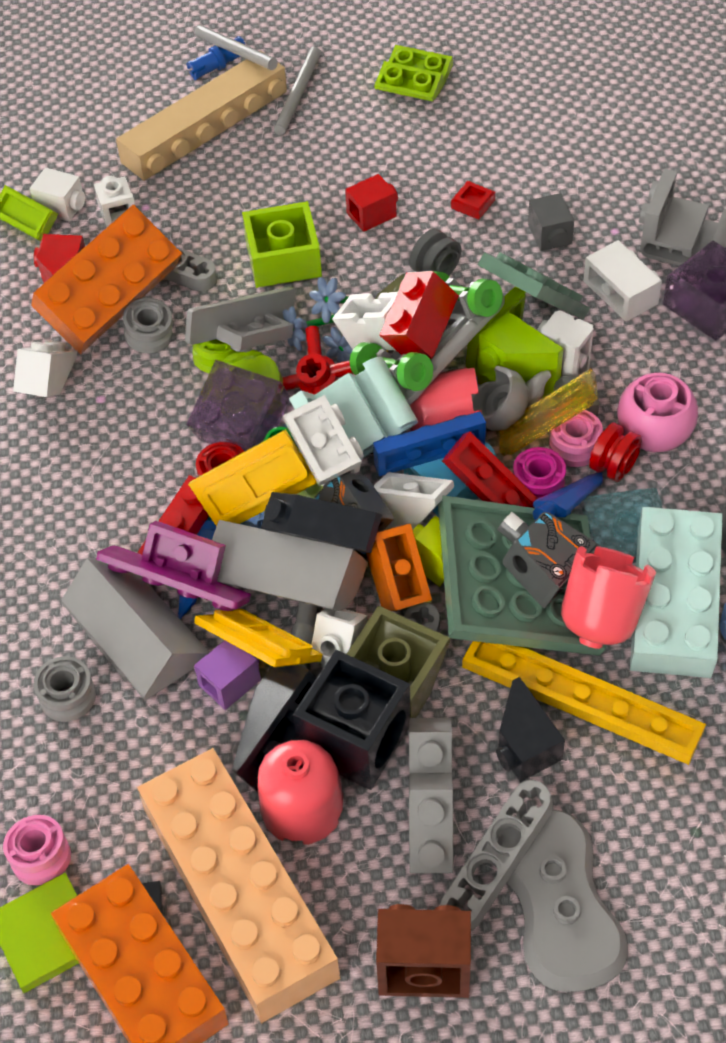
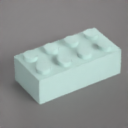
M642 507L638 526L636 567L644 570L646 565H650L656 571V575L636 629L632 634L630 671L702 678L712 677L718 659L722 513Z

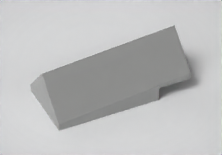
M87 558L61 599L64 607L125 682L128 680L144 701L193 670L194 665L210 653L148 583L142 580L140 575L132 572L119 573L112 571L108 568L107 563L98 561L96 558Z

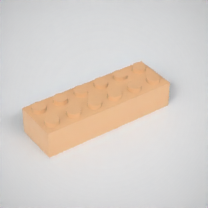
M214 748L137 787L143 808L261 1024L340 979L337 956Z

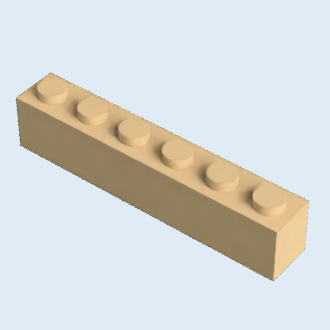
M250 60L242 61L117 137L116 142L120 162L143 181L147 180L286 93L285 67L278 63L274 70H269Z

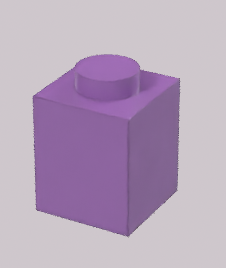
M226 640L194 665L198 685L224 710L261 681L258 666L260 659Z

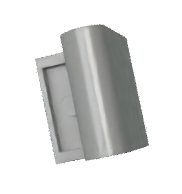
M664 168L660 180L652 182L648 197L650 203H644L640 212L639 223L644 224L640 248L642 255L653 260L709 274L718 272L726 253V209L723 210L719 223L706 220L709 205L674 197L677 171Z

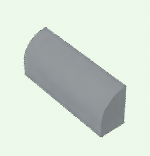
M219 520L212 538L213 541L226 545L217 582L336 611L345 609L353 601L368 564L361 555L351 548Z

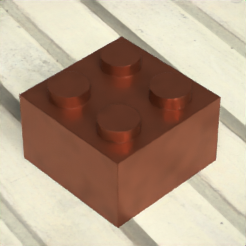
M396 904L388 909H378L376 967L379 996L469 998L471 911H461L460 908L452 905L438 906L434 910H415L413 906L406 904Z

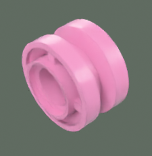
M568 409L560 412L551 423L549 449L557 452L565 461L566 466L583 467L589 465L593 446L603 432L601 421L596 415L584 409Z
M33 815L23 818L10 828L3 842L4 854L15 876L21 882L28 885H43L65 872L71 860V849L59 823L49 816Z

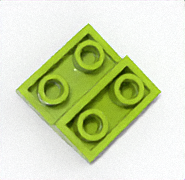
M395 45L389 61L383 62L374 87L377 90L433 102L450 74L453 66V56Z

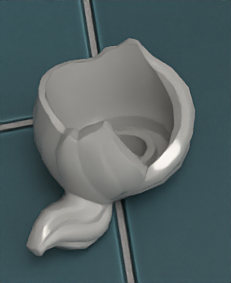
M496 366L494 369L496 371V381L482 383L478 386L479 394L471 395L474 411H482L486 421V428L492 431L508 429L524 415L528 405H533L542 399L545 384L551 378V373L548 370L539 372L525 382L516 371L503 366Z

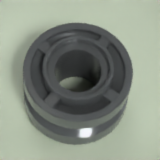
M430 229L414 245L409 264L411 269L416 272L438 271L450 276L460 260L462 248L459 242L447 237L439 229Z

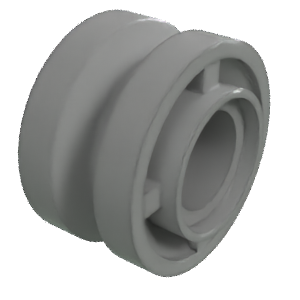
M141 298L130 303L124 310V337L132 349L141 353H155L169 345L173 334L172 313L164 302L154 298Z
M68 656L57 657L42 665L35 675L34 690L43 712L49 718L60 722L74 721L84 716L92 708L96 698V690L89 669L81 660ZM64 687H71L66 691H60Z

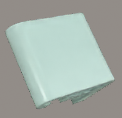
M381 356L364 362L365 370L356 376L347 373L315 395L301 390L289 398L294 410L323 395L326 396L330 406L337 404L345 419L346 424L342 427L348 438L352 436L356 438L364 457L373 452V442L380 441L388 436L400 435L418 423L415 414Z

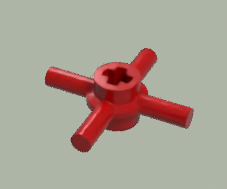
M309 326L305 329L308 355L298 362L296 374L282 377V392L300 388L302 391L315 395L338 380L339 377H343L347 373L354 374L350 368V360L335 364L332 359L323 356L319 327Z

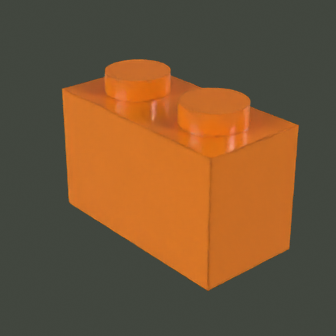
M411 523L377 532L372 552L366 554L381 607L390 611H397L432 600Z

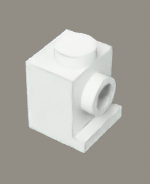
M106 176L100 183L94 184L98 205L106 228L126 211L122 210L110 214L109 208L126 205L128 209L133 204L135 205L133 194L130 191L125 176L120 178Z

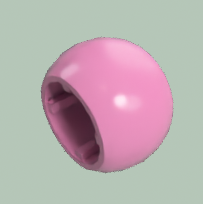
M666 373L646 374L635 379L622 393L617 408L618 424L624 427V436L631 431L642 436L640 449L649 452L670 451L683 444L694 431L698 419L697 400L691 388L679 378Z

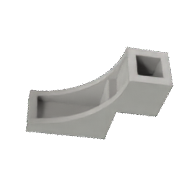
M451 718L409 719L410 873H453Z

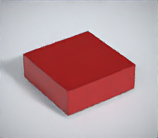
M467 180L452 198L451 209L480 220L495 201L496 192Z

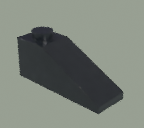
M271 492L269 502L265 508L261 529L351 548L359 552L371 553L382 515L377 512L297 494Z
M299 665L271 666L254 691L232 771L257 792L258 771L265 755L279 744L290 740H297L293 714L317 679L310 670Z

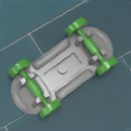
M434 271L459 297L433 359L417 352L401 355L395 351L390 355L378 344L361 342L355 346L350 355V368L355 375L365 370L364 362L381 356L408 404L411 405L478 332L502 309L505 297L500 285L496 281L478 279L475 282L472 281L468 287H462L454 278H450L446 273Z

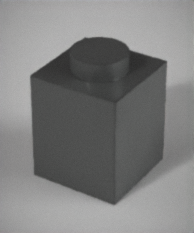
M559 193L529 200L528 225L540 251L571 245L574 218L562 194Z

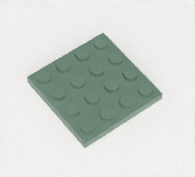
M443 495L442 500L438 504L449 638L600 656L606 649V645H603L600 649H595L581 644L579 636L571 632L563 621L561 608L566 587L544 609L503 565L502 560L513 543L497 530L511 512L530 526L535 521L533 517L535 508ZM571 513L566 517H557L591 539L587 515Z

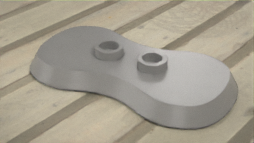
M553 810L551 816L507 883L517 895L523 910V950L530 971L544 986L552 990L579 992L604 985L618 976L626 964L628 943L619 921L604 905L597 893L593 880V844L587 829L573 815L565 811ZM525 813L520 820L529 827L530 824L525 818ZM515 828L502 830L498 836V844L504 848L516 846L520 842L521 832Z

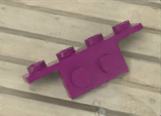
M159 521L149 524L143 555L116 545L97 552L96 560L107 563L108 568L112 571L119 573L132 572L142 576V580L148 584L156 586L168 585L176 588L177 593L187 598L201 597L212 601V605L220 610L234 611L250 601V593L217 582L226 545Z

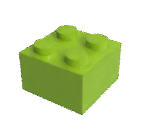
M308 201L242 212L245 240L256 288L322 277L320 246Z

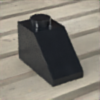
M518 677L512 681L499 730V744L496 754L503 768L508 772L512 770L518 780L522 782L563 760L565 739L522 679Z

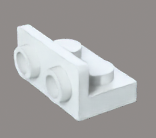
M325 395L283 415V420L319 486L349 471L352 474L360 471V458L364 457L362 449L354 436L348 438L342 427L346 423L337 404L330 406Z

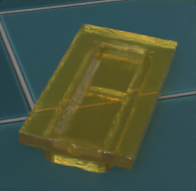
M592 368L528 407L524 415L508 429L500 431L499 451L503 457L507 454H514L593 405L595 400L598 399L596 374Z

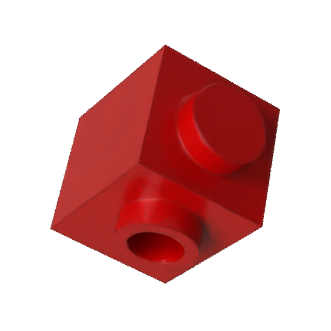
M379 174L345 189L346 213L363 232L397 217V191L392 184H388Z

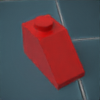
M43 234L40 247H36L34 250V265L39 268L44 283L85 247L82 235Z

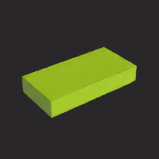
M5 185L0 193V219L39 241L42 240L43 234L49 233L58 213Z

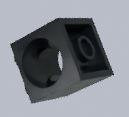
M335 650L293 714L296 739L308 740L321 745L331 754L339 775L372 790L409 729V719L411 718L410 684L339 650Z

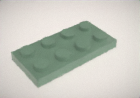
M484 252L477 264L530 295L584 320L590 307L580 302L583 296L501 252L498 253L497 257Z

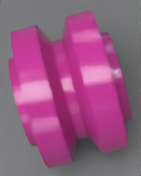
M534 447L521 452L516 457L513 464V474L537 498H542L565 486L566 464L557 452L548 448Z

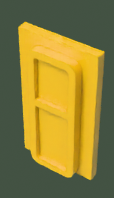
M285 429L190 481L188 485L217 527L219 520L241 524L262 513L269 502L271 492L297 494L316 484L317 481L303 455Z
M238 608L234 611L219 609L215 610L214 614L195 616L194 623L273 667L321 662L323 654L313 649L311 644L244 609Z

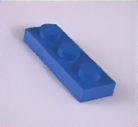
M481 411L469 415H460L449 421L435 425H426L411 432L397 436H388L380 441L373 442L374 466L378 476H384L388 472L394 473L442 459L460 437L469 431L485 445L486 421Z

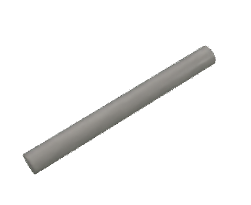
M198 25L195 28V35L269 70H274L277 67L278 61L274 57L203 25Z
M317 47L310 48L274 126V132L278 135L286 133L319 60L321 50Z

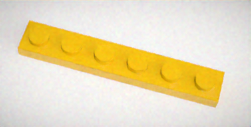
M472 641L462 659V668L511 688L512 681L520 677L536 700L687 765L690 764L705 731L706 724L525 647Z

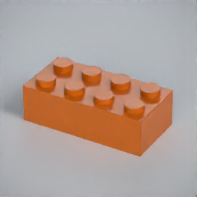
M133 204L33 293L31 306L81 355L123 316L124 310L130 303L143 298L177 267L182 252Z
M129 863L51 912L59 932L128 1043H203L229 1025L225 1008Z

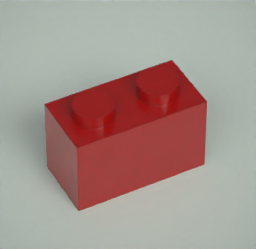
M434 271L406 272L379 336L401 355L417 352L433 359L459 295Z

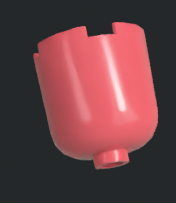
M465 367L441 372L420 397L410 405L418 420V423L410 428V431L417 430L426 425H435L449 421L460 415L480 412L481 410L474 411L471 396L479 394L475 368L467 369Z
M581 546L576 551L562 602L561 615L563 621L571 632L579 636V642L585 646L600 649L603 645L623 643L632 636L636 629L656 571L650 565H646L644 570L632 565L634 557L598 546H596L594 554L586 553L587 549Z
M290 740L277 745L265 755L259 767L257 787L260 813L266 828L277 839L282 841L285 838L291 841H302L304 845H309L325 839L337 828L339 824L338 819L343 811V792L339 771L331 754L321 745L311 741Z

